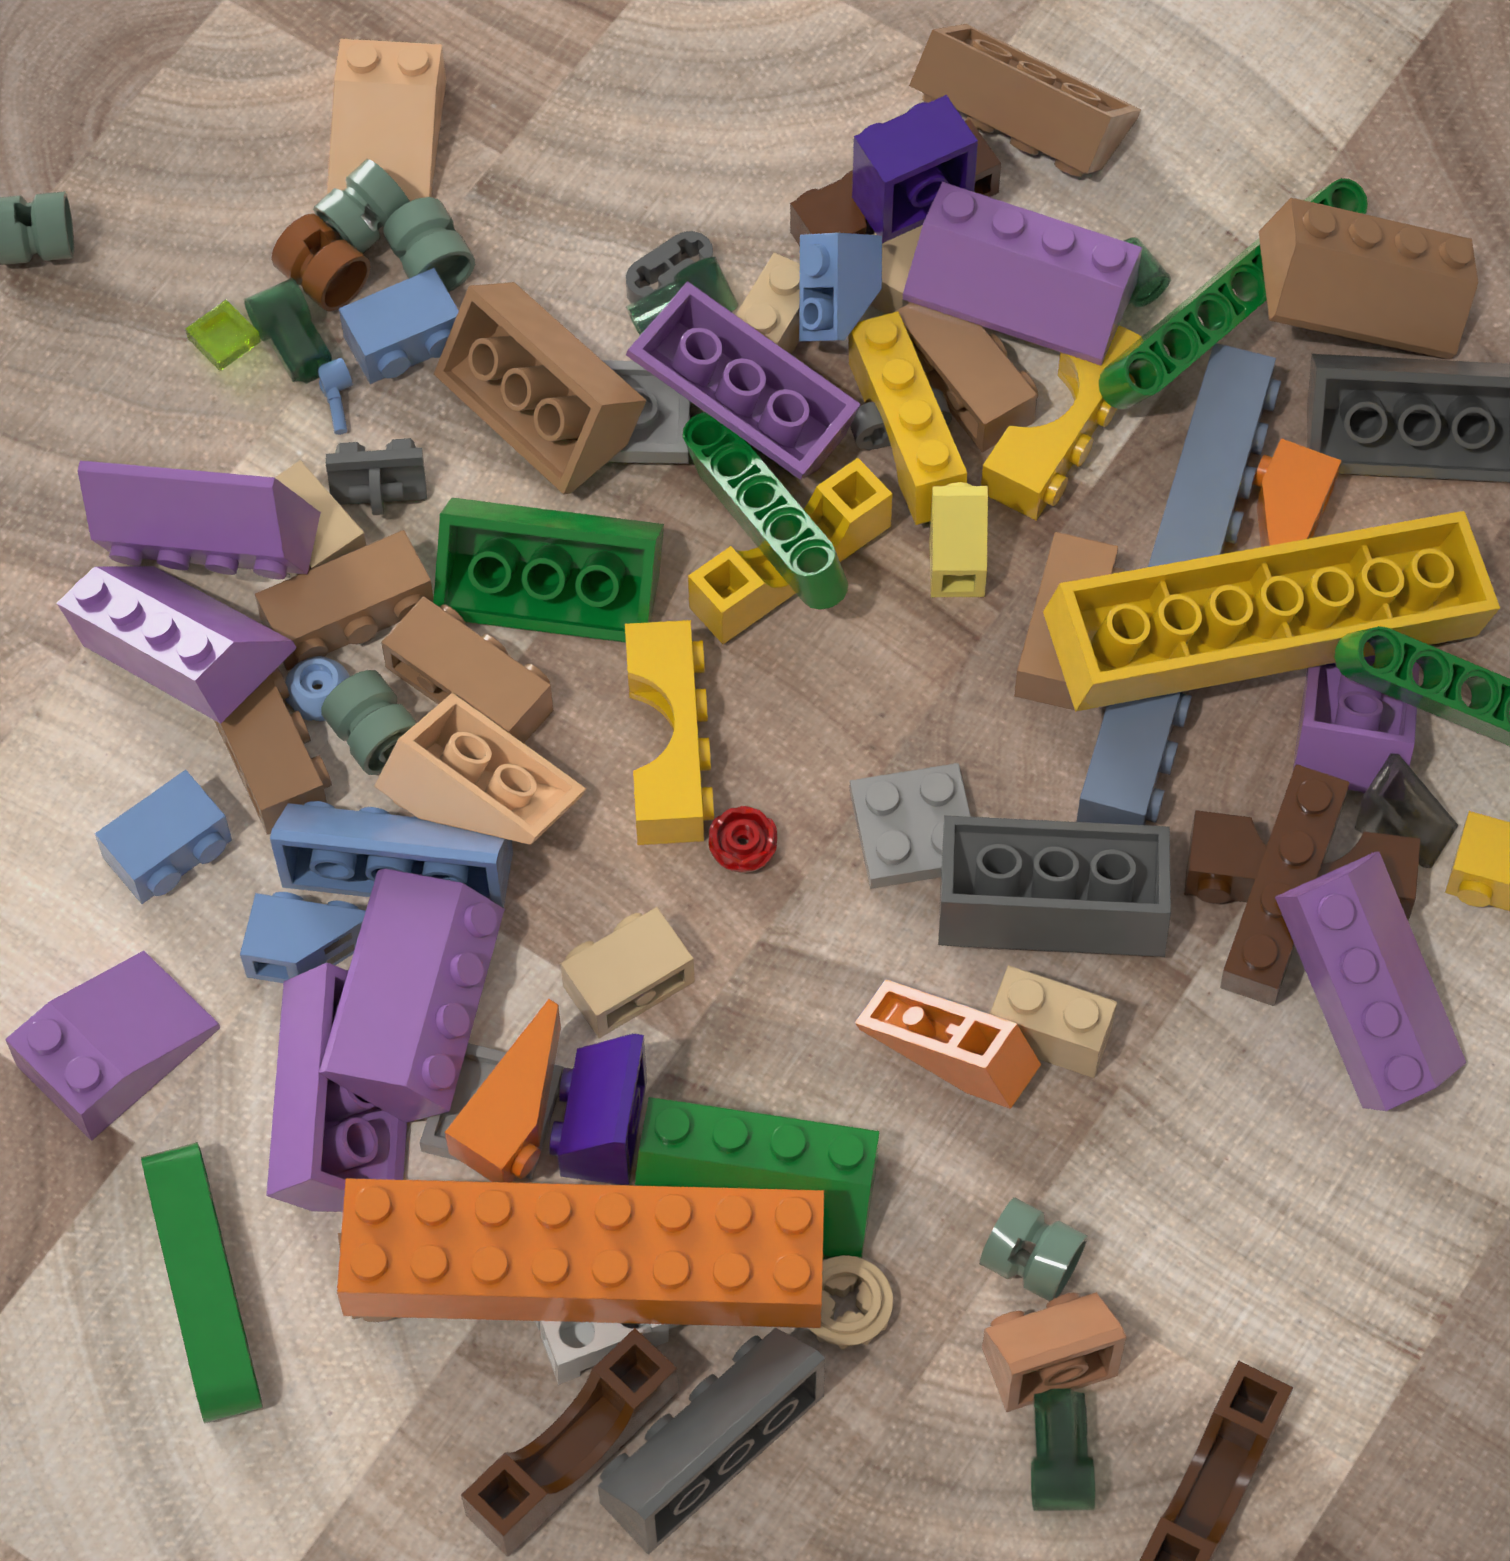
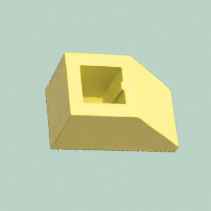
M963 482L951 483L946 486H933L929 535L931 597H985L988 486H972Z

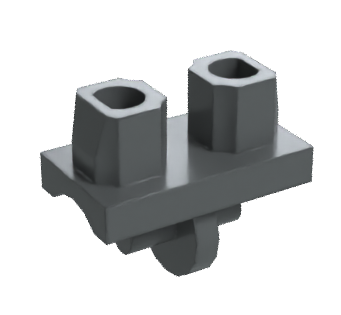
M411 438L392 439L386 445V450L365 451V446L360 445L358 442L339 443L335 453L326 454L329 492L340 505L371 503L372 515H384V502L427 499L422 447L416 448Z

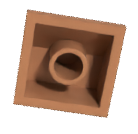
M1076 1292L1067 1293L1048 1302L1046 1309L1024 1315L1023 1311L1008 1312L995 1318L990 1323L991 1327L984 1329L982 1350L1006 1413L1118 1376L1126 1342L1123 1327L1097 1292L1080 1297L1079 1293Z

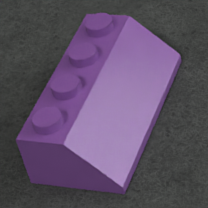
M942 182L922 226L903 291V300L1102 366L1137 284L1142 247Z
M688 281L626 353L627 357L800 480L816 472L844 439L861 405Z
M81 460L79 462L78 476L91 540L109 551V558L113 561L138 566L141 565L142 559L157 560L156 562L159 565L176 570H188L190 563L202 564L210 571L226 575L237 574L238 568L253 569V572L259 576L277 580L285 579L286 573L308 574L321 512L275 477Z
M95 566L57 602V605L84 647L220 724L296 649L292 640L155 566Z
M1380 852L1369 854L1275 897L1362 1108L1388 1111L1437 1088L1466 1063Z
M385 868L378 870L319 1074L405 1123L449 1112L505 909L461 882Z
M330 963L320 965L283 983L266 1194L268 1197L314 1212H343L346 1178L403 1180L407 1123L319 1074L348 974V970Z

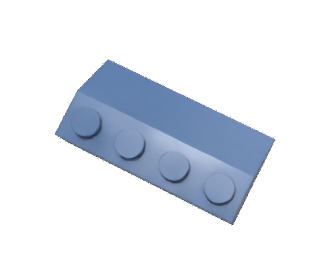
M310 801L304 805L288 803L273 826L270 836L282 888L370 897L377 871L385 868L464 883L504 908L513 856L512 840L422 820L416 816L391 815L380 808L365 807L359 811L336 809L334 806L320 801Z

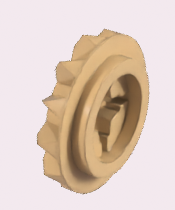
M837 1256L823 1261L821 1328H809L820 1343L826 1341L839 1346L842 1350L858 1344L868 1345L876 1335L886 1329L893 1309V1294L891 1286L882 1271L867 1260L854 1256ZM858 1285L856 1306L862 1311V1314L860 1312L856 1314L848 1310L842 1317L838 1316L835 1321L836 1302L830 1297V1294L832 1296L836 1294L844 1298L849 1291L853 1292Z

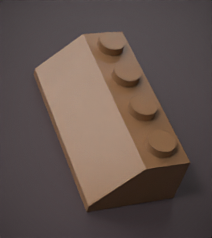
M968 24L932 29L909 85L924 93L922 96L924 102L929 103L947 95L954 107L967 114L966 120L970 119L977 129L993 133L997 129L1011 136L1010 144L1015 148L1034 155L1041 151L1056 159L1055 167L1077 177H1082L1083 173L1089 174L1104 168L1141 112V109Z
M1292 197L1258 231L1269 321L1450 360L1457 354L1478 286L1471 238Z
M515 282L468 286L434 371V375L562 494H571L628 445L647 401Z

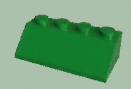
M452 497L440 513L433 603L438 607L441 605L451 607L465 622L626 642L625 624L648 623L652 619L660 574L664 524Z
M649 1097L638 1152L635 1186L824 1190L823 1259L827 1260L837 1256L862 1258L878 1161L880 1131Z

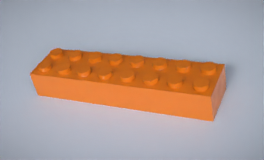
M346 1178L337 1294L343 1316L821 1328L824 1190Z

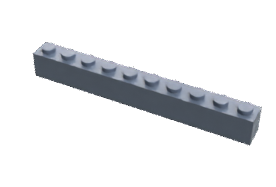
M1218 343L1213 346L1148 567L1223 554L1226 542L1236 544L1244 513L1235 511L1239 497L1249 499L1257 468L1248 466L1251 453L1262 454L1269 424L1260 421L1264 410L1274 412L1281 386L1280 380L1272 379L1276 361L1275 357ZM1177 692L1108 705L1106 707L1081 792L1076 822L1145 825L1147 820L1157 823L1165 790L1156 788L1160 773L1171 774L1178 743L1169 741L1173 725L1184 728L1191 703V695Z

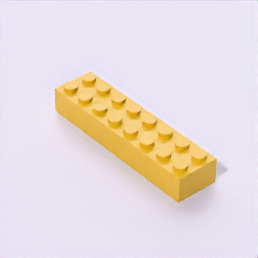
M1465 511L1063 582L1058 585L1043 614L1075 712L1336 663L1334 657L1335 649L1342 637L1348 633L1378 626L1393 629L1428 645L1478 636L1498 612L1500 606ZM1367 641L1363 649L1364 657L1375 655L1373 647Z

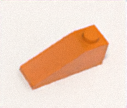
M1282 438L1273 457L1263 455L1253 480V485L1261 487L1257 502L1261 547L1313 538L1335 489L1342 460Z
M889 980L884 981L855 1022L859 1030L965 1093L1009 1109L1012 1108L1041 1066L1040 1061L1016 1023Z
M551 999L546 1001L445 1131L449 1154L491 1182L512 1183L516 1176L523 1179L533 1169L541 1153L539 1146L561 1031L559 1006Z

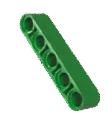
M706 412L693 416L684 426L682 437L701 479L807 606L821 610L829 609L840 603L848 592V581L832 542L744 439Z
M1378 626L1348 633L1338 642L1334 656L1336 666L1341 674L1348 679L1510 746L1509 678L1387 627ZM1366 641L1371 644L1375 652L1373 666H1370L1364 658L1363 649ZM1415 662L1420 665L1424 677L1421 686L1417 685L1413 679L1412 670ZM1463 683H1466L1471 691L1472 698L1469 707L1462 700L1461 688Z
M196 1142L141 1157L144 1176L203 1422L206 1424L263 1408L261 1395L199 1143Z

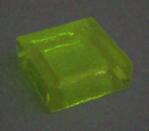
M227 299L185 328L187 339L219 371L261 342L259 332Z

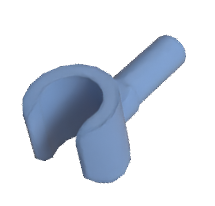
M338 358L321 365L318 374L320 389L324 396L327 397V402L330 406L334 433L341 435L345 434L348 430L339 391L353 386L344 360Z

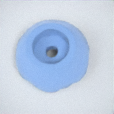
M322 656L307 658L297 663L288 673L285 683L290 696L285 701L295 712L299 711L305 720L326 721L321 715V707L325 698L336 686L349 678L350 675L339 662ZM321 684L322 688L316 690L313 688V686Z

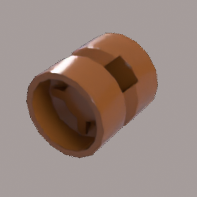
M314 213L306 214L290 224L278 238L272 251L271 260L273 266L291 282L301 285L303 292L328 312L338 310L353 300L364 287L370 274L371 264L369 259L350 242L344 239L341 240L339 233Z

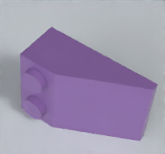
M1375 655L1364 657L1366 662L1373 666ZM1415 662L1412 674L1414 681L1419 685L1420 665ZM1336 663L1307 668L1293 770L1295 764L1349 781L1348 790L1359 791L1372 797L1389 796L1403 799L1415 744L1417 707L1348 679L1341 674Z
M142 951L49 1001L5 1040L16 1066L92 1141L220 1029V1025L145 951Z

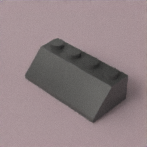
M1311 354L1307 401V448L1342 460L1339 469L1340 474L1510 482V364Z
M944 815L938 945L1165 957L1171 917L1170 826Z
M776 1327L763 1339L758 1335L750 1338L735 1353L733 1357L735 1364L719 1378L712 1374L701 1381L689 1396L691 1403L678 1415L673 1417L668 1413L655 1422L644 1437L647 1442L629 1457L626 1453H623L607 1465L600 1475L602 1482L598 1485L600 1504L649 1555L824 1397L825 1357L818 1350Z

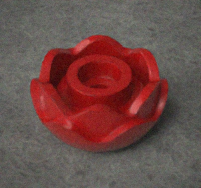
M749 806L730 808L722 815L716 817L711 823L709 829V850L714 859L725 869L739 873L753 872L764 867L776 852V825L772 819L767 818L758 809ZM745 838L748 840V843L741 845L738 843V840Z

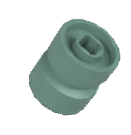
M366 159L346 177L347 188L345 190L334 188L313 208L316 215L320 216L339 233L341 240L344 239L350 242L362 254L380 239L379 229L385 226L387 219L393 212L410 202L389 174L369 159Z
M66 191L36 194L33 201L27 203L22 195L0 197V265L30 262L33 254H38L43 261L74 258L73 223Z
M432 197L415 199L398 208L387 219L383 228L384 237L393 253L402 262L403 270L408 279L435 268L447 291L450 292L463 284L472 274L475 267V258L463 237L455 230L451 216L439 199Z
M365 670L342 681L325 698L321 707V715L341 740L347 741V744L350 746L351 755L368 775L381 774L398 739L417 723L402 704H397V695L376 670Z
M1013 1197L997 1220L985 1244L979 1264L1006 1279H1011L1017 1275L1023 1278V1288L1050 1302L1060 1296L1082 1256L1088 1236L1061 1221H1056L1051 1225L1046 1224L1044 1212ZM1027 1241L1036 1244L1031 1254L1023 1249Z

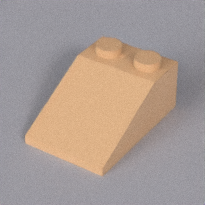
M340 39L334 78L327 194L334 188L345 190L347 188L346 177L366 159H369L389 174L405 193L409 201L431 197L446 87L442 44Z
M454 693L446 697L398 739L374 787L390 797L395 804L408 810L419 819L532 845L576 803L586 790L584 786Z

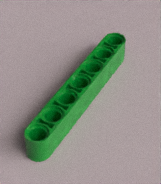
M1340 178L1305 199V201L1366 214L1368 207L1367 196L1363 188L1349 178ZM1259 238L1104 368L1098 382L1099 390L1103 399L1110 406L1117 409H1128L1160 392L1267 300ZM1198 316L1201 318L1204 326L1201 324ZM1164 345H1165V346L1167 347V349L1169 350L1170 355L1166 352V350H1165V348H1164ZM1129 373L1133 376L1136 385L1132 383Z

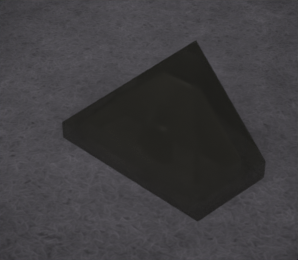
M1390 753L1362 797L1354 829L1362 834L1365 831L1421 838L1419 865L1423 868H1432L1458 827V824L1399 754Z

